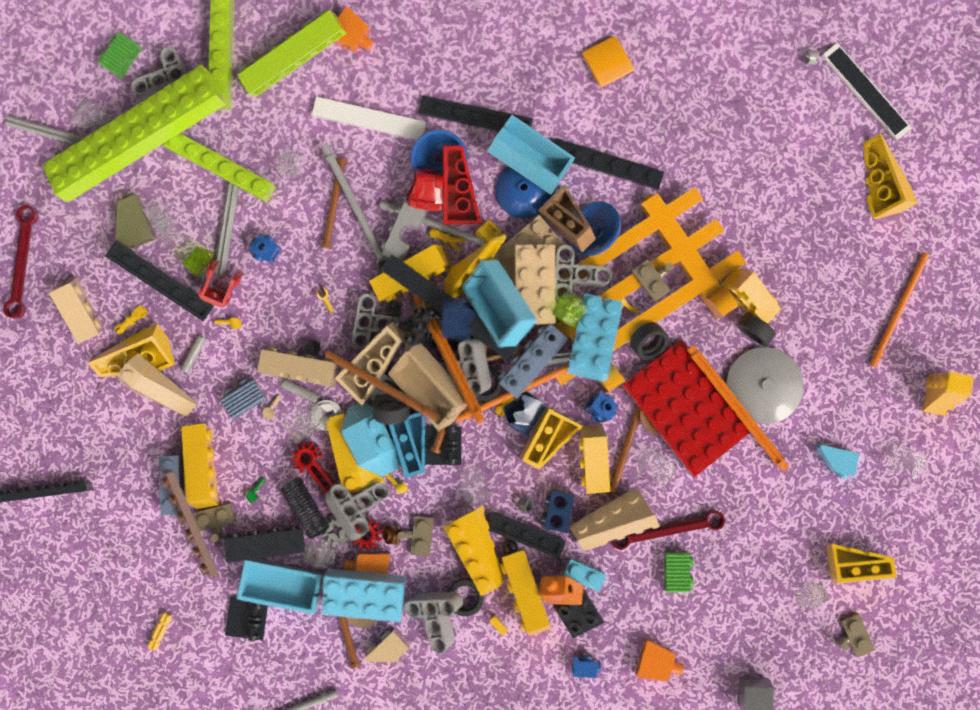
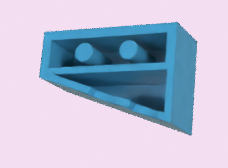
M420 412L410 415L402 423L387 425L392 442L396 448L397 458L404 479L425 472V417Z

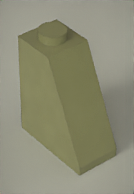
M127 194L122 197V200L117 201L116 240L132 250L157 239L139 196Z

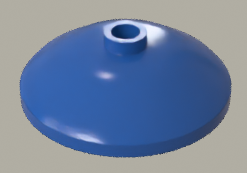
M437 129L424 133L417 139L411 151V166L414 173L416 168L422 170L431 169L443 173V144H462L468 163V154L464 143L457 135L447 130ZM436 154H441L440 160H435Z
M509 166L499 175L495 187L496 199L500 207L507 214L521 219L531 218L540 214L538 210L552 195ZM521 185H526L527 190H521Z
M598 201L587 204L580 209L596 239L583 252L570 243L575 251L585 256L598 255L609 249L616 241L621 229V218L618 211L611 204Z

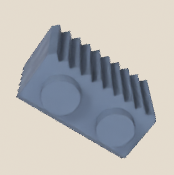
M247 378L239 383V388L235 390L231 388L223 393L224 397L220 401L231 419L240 417L267 400L256 379L250 380Z

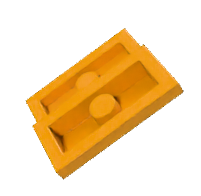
M616 36L582 52L584 60L590 67L592 75L600 87L634 71L631 61Z

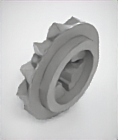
M334 515L327 517L326 521L330 527L322 533L326 542L332 545H342L347 542L349 538L343 529L339 531V537L336 533L329 534L334 529V524L337 527L341 526Z

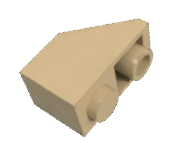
M396 629L391 632L387 630L380 637L382 641L377 646L373 643L366 650L367 655L364 659L367 662H396L410 648V645Z

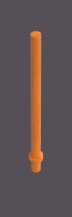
M922 252L876 350L872 352L873 357L869 363L870 366L876 368L880 359L884 357L885 354L883 352L930 256L928 253Z
M569 363L535 378L522 393L567 373ZM507 391L479 406L482 411H485L514 396ZM468 408L464 409V412L460 413L455 419L457 423L465 419H472Z

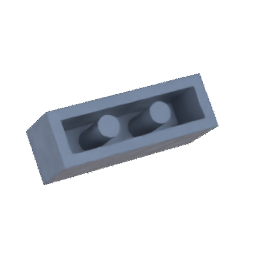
M183 455L158 457L160 514L176 515L178 512L168 499L170 494L161 484L160 479L162 476L160 472L166 469L172 470L185 497Z

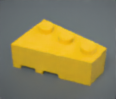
M735 268L721 284L746 312L756 315L767 324L781 310L777 304L778 301L768 292L757 275L746 268Z
M951 371L929 374L924 384L927 389L923 412L946 416L947 410H953L955 404H961L971 396L974 376Z
M546 408L535 425L519 459L540 469L583 426Z
M603 425L583 426L580 429L581 439H579V450L582 451L580 468L584 469V475L581 476V485L585 487L587 494L610 492L607 435Z
M836 544L826 545L832 584L897 578L893 557Z

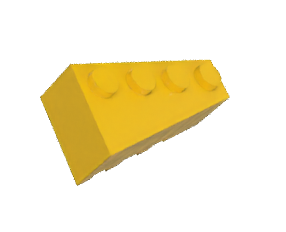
M205 423L182 426L186 501L196 509L219 506L216 471L213 460L214 449L211 445L213 432Z

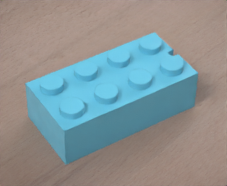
M513 115L502 127L487 151L549 194H552L575 159L571 154Z
M482 260L473 271L474 275H470L463 284L462 289L469 299H475L470 300L498 346H516L534 325L537 318L500 262Z
M584 294L567 374L605 382L609 375L623 302L608 298L605 301H601L602 297Z
M259 559L245 560L237 599L314 615L318 611L321 596L319 592L322 590L325 573Z
M328 569L324 576L322 614L401 622L406 576Z

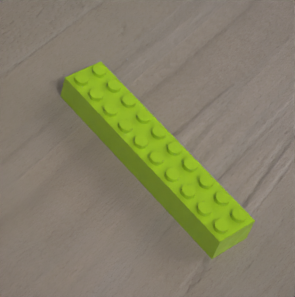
M199 65L43 163L42 166L54 194L66 202L72 201L225 106L226 102L213 75L204 66Z

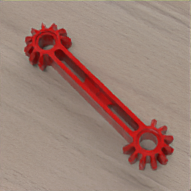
M302 442V447L296 445L295 447L298 452L291 451V454L296 456L290 459V462L296 461L293 469H297L300 466L299 473L302 474L306 468L326 494L336 483L317 460V458L323 457V454L317 455L320 447H316L313 450V442L309 446L307 442ZM306 452L311 455L309 463H304L302 460V456ZM313 466H315L318 469V471L330 484L329 487H327L325 483L321 480V478L317 475V473L313 469ZM333 492L335 498L339 499L338 494ZM370 518L368 522L371 537L369 539L361 537L352 543L356 545L359 542L360 550L364 547V544L366 550H370V543L373 547H377L378 545L375 540H382L377 534H381L383 530H376L380 523L378 522L373 526V518ZM354 525L355 530L360 532V529Z

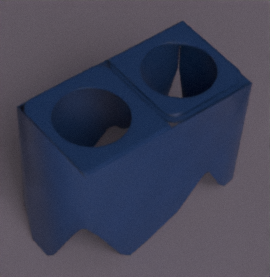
M475 299L443 300L442 338L472 340L469 339L470 335L468 334L473 331L466 326L472 321L475 312L463 304Z
M528 391L520 395L522 400L512 401L503 407L508 423H503L525 436L529 434L547 408L544 403Z

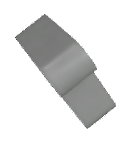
M166 47L161 51L160 58L164 66L163 69L133 80L131 89L139 98L145 100L176 81L177 79H174L176 73L181 72L180 77L187 74L182 58L175 49ZM175 55L172 61H168L170 56ZM163 79V83L157 86L158 80ZM146 86L143 92H139L140 87Z
M562 245L558 248L555 257V301L558 303H566L570 299L572 285L604 287L610 282L612 272L609 268L604 266L574 265V250L572 247ZM567 251L570 254V258L562 259L559 253ZM566 270L569 273V277L563 279L559 276L558 272ZM585 271L588 274V279L581 280L578 277V273ZM600 272L605 273L607 280L600 281L597 274ZM559 289H565L568 293V296L565 298H560L557 294V291Z
M370 294L362 295L357 306L352 343L360 350H364L372 342L373 333L380 334L383 331L379 328V323L382 320H387L389 324L394 322L397 326L405 320L403 318L377 315V301ZM366 299H372L373 301L370 308H364L363 302ZM364 317L370 320L369 325L366 327L360 325V321ZM360 336H365L367 339L366 344L363 346L357 344Z
M472 337L469 338L472 340L467 339L459 344L460 358H456L474 396H477L491 388V378L484 345L478 339ZM445 361L438 362L452 377Z
M377 483L358 495L351 497L345 486L337 484L326 493L325 501L347 537L351 540H357L368 532L369 529L368 522L363 513L381 503L388 496L389 490L385 484ZM375 491L379 493L380 497L376 496ZM333 492L338 494L339 499L335 498ZM359 500H362L365 506H362ZM344 509L349 511L350 516L344 513ZM354 525L360 529V532L355 530Z
M457 592L419 593L405 604V611L408 616L413 618L424 617L430 645L434 652L444 653L454 643L455 637L450 616L462 606L463 599Z

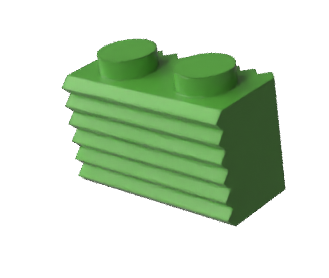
M118 32V35L113 36L110 40L107 51L101 53L98 63L122 80L142 51V48L139 44Z
M664 551V589L667 593L690 592V588H693L694 580L693 576H690V568H693V556H690L689 552Z

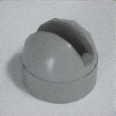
M808 49L804 55L805 65H816L819 62L817 60L820 57L819 52Z

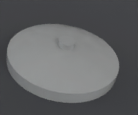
M760 347L746 351L732 363L726 376L725 384L754 421L759 424L776 423L787 418L795 411L803 395V378L798 365L786 353L774 348Z

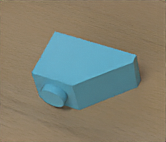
M816 445L818 453L829 470L836 473V477L848 479V476H855L859 453L825 445Z

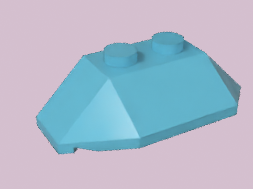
M366 402L363 406L357 403L348 407L341 434L357 466L380 477L399 469L396 448L384 424L375 421L373 418L372 406Z

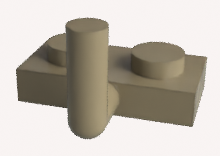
M647 259L632 270V273L654 303L671 291L662 279L673 269L671 263H667L662 269L656 271Z
M231 503L193 513L200 532L211 528L214 529L215 534L211 536L213 542L223 539L222 525L236 522Z
M415 516L413 531L401 530L398 533V538L401 540L404 538L412 539L410 555L430 557L434 518Z
M859 613L840 620L846 636L836 640L838 647L848 650V643H850L857 658L875 651Z

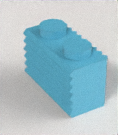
M572 558L568 559L562 573L563 576L569 577L600 592L606 578L605 572L594 569Z

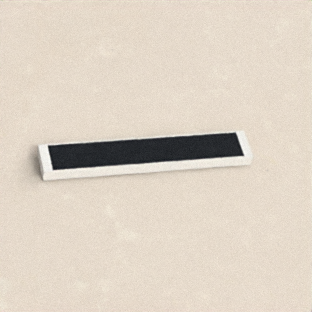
M838 43L821 56L895 142L912 128Z

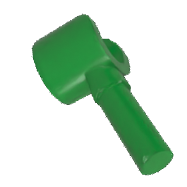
M263 477L246 494V499L251 504L259 498L256 492L266 481Z

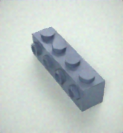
M543 324L536 332L538 334L537 338L534 341L530 339L524 346V353L521 356L517 354L511 361L512 367L509 370L504 369L498 376L500 379L498 383L516 399L568 340L551 324L547 326Z

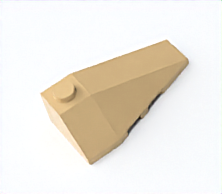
M136 354L117 374V379L132 392L185 417L198 404L140 354Z

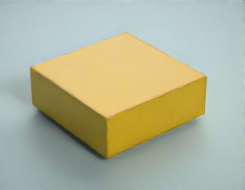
M488 219L476 230L475 234L485 243H488L493 238L500 236L502 230Z
M496 614L490 618V623L501 635L508 631V627Z

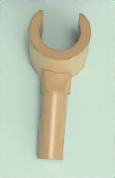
M277 395L273 402L263 410L262 414L268 421L276 415L272 409L275 408L281 399L280 395Z

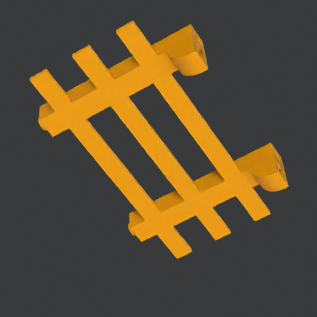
M695 187L668 205L664 203L658 193L654 196L652 194L647 195L642 199L643 203L640 205L647 219L619 236L613 245L603 253L589 256L577 264L604 266L656 231L669 250L650 263L656 271L662 269L667 263L672 265L678 263L690 280L688 284L618 329L614 350L630 341L631 336L640 326L650 322L657 323L697 295H700L716 320L739 306L730 292L721 287L719 281L731 274L735 268H740L747 263L740 252L737 250L709 269L697 249L725 231L717 218L689 237H687L675 219L703 200ZM566 271L560 277L566 279L569 277V273ZM585 271L578 273V277L581 280L588 276ZM631 274L599 297H602L601 301H605L606 298L620 301L642 285L634 274ZM559 289L557 291V294L560 298L566 297L563 293L564 291H566L565 289ZM568 300L566 303H559V305L567 314H571L574 317V321L569 316H566L564 321L568 325L561 322L562 316L555 308V318L558 323L554 327L565 337L568 336L573 344L580 309L575 311ZM612 363L606 381L597 380L605 393L610 392L625 382L620 372ZM564 373L556 377V380L562 386L576 375Z

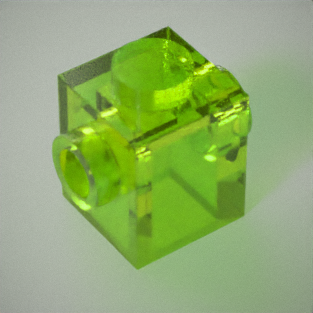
M197 246L182 264L195 276L201 278L206 273L211 260H214L212 258L214 255L206 247L201 249Z
M563 294L552 314L575 328L587 307L581 304L583 300L572 294L570 297Z

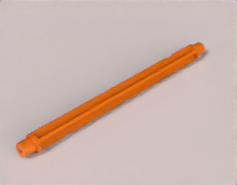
M413 294V299L417 306H419L423 300ZM434 317L428 324L431 335L465 400L472 418L475 419L477 424L485 421L482 415L483 411L446 338L441 337L442 330Z
M694 345L689 347L687 351L690 353L691 358L705 373L709 381L731 409L734 410L771 460L782 472L787 470L789 466L785 462L786 459L780 454L722 378L712 368L701 351L697 350Z

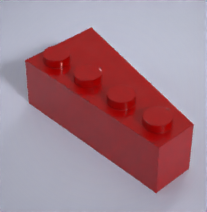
M443 144V224H482L463 145Z

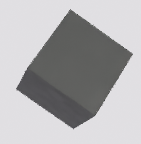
M739 677V709L774 710L775 688L768 678Z

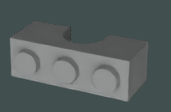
M404 201V204H400L396 212L398 214L397 220L391 223L388 230L391 232L389 238H385L382 243V254L387 257L393 254L404 262L412 246L404 242L402 231L410 225L420 229L428 211L408 206L406 201Z

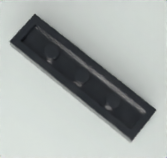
M495 511L489 523V531L557 559L560 558L566 540Z

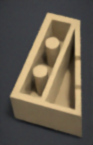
M78 277L57 286L49 292L78 344L100 334L103 327L102 323L95 316L93 307L88 301Z

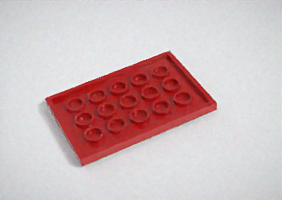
M681 339L625 382L622 387L692 478H694L750 432L709 381L705 373L691 358L690 353L687 351V345Z

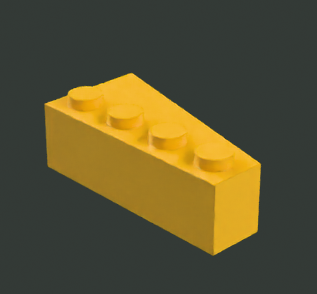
M436 244L404 261L405 264L428 280L444 273L454 265L445 246ZM385 273L369 281L379 301L389 303L397 299L396 295L402 292L403 294L410 292Z
M483 505L444 526L446 533L481 596L497 589L505 582L499 559L494 551L495 545L490 537L489 524L484 516L485 510Z
M522 550L503 557V563L500 566L503 574L508 575L509 582H507L510 594L514 593L516 600L513 601L516 612L521 613L522 619L519 622L522 630L527 631L528 635L531 636L551 629L525 551Z

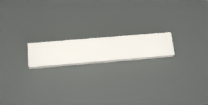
M316 97L312 112L313 117L417 140L424 134L427 124L424 121Z

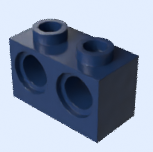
M551 489V493H547L545 504L548 505L547 512H543L541 519L544 529L568 532L575 494ZM563 496L564 504L556 506L554 504L555 497ZM553 515L560 516L561 521L558 525L550 523V518Z

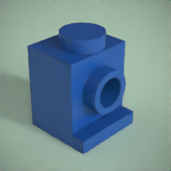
M573 654V677L597 678V672H601V661L593 659L591 655H581V658H578L577 654Z

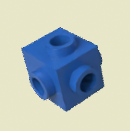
M260 234L257 238L254 237L249 245L251 247L249 251L254 254L252 256L254 259L261 263L265 260L272 265L282 248L275 244L276 240L267 234L264 237Z
M597 392L591 395L583 410L589 413L594 421L601 423L614 418L618 404L613 401L614 399L611 396Z

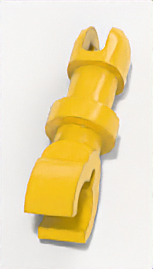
M432 228L429 231L431 238L442 240L446 245L449 243L455 250L461 251L463 249V246H459L457 242L464 244L465 239L452 237L451 234L442 233L436 228Z
M141 305L136 307L132 315H127L125 317L126 320L115 326L114 331H117L116 334L118 335L123 334L129 326L136 324L135 321L145 317L148 311L145 307L142 308Z

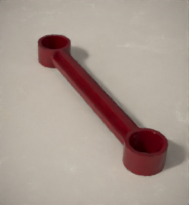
M23 205L16 211V218L20 222L12 289L10 300L6 301L3 306L4 314L13 319H20L26 313V306L22 302L31 231L32 225L39 218L37 210L28 205ZM27 209L32 210L33 215L28 220L23 221V212ZM17 302L20 305V309H18L17 313L11 315L9 308L11 304Z
M711 510L703 517L660 525V527L654 529L651 527L644 529V532L639 534L632 533L626 535V541L621 547L616 546L613 540L610 542L614 548L624 550L629 544L703 528L720 530L725 524V517L721 512ZM712 513L721 516L719 524L715 527L710 526L708 523V517Z

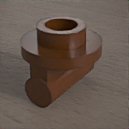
M387 525L385 527L382 537L386 544H400L398 533L401 531V525Z

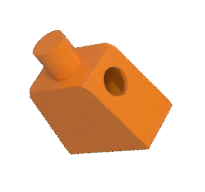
M345 6L338 19L347 34L334 42V44L354 53L357 52L360 46L370 51L374 41L367 37L370 33L368 25L348 6Z
M360 552L357 556V561L346 559L344 570L387 574L391 553Z
M542 576L539 596L547 604L581 605L584 586L566 576Z
M645 638L635 675L638 678L669 681L671 673L682 675L684 664L674 661L676 654L672 650Z

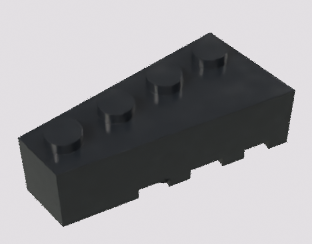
M298 525L287 526V530L279 531V528L267 529V532L259 533V530L247 531L245 535L230 533L227 534V537H223L226 563L306 553L304 532L302 528L298 529Z

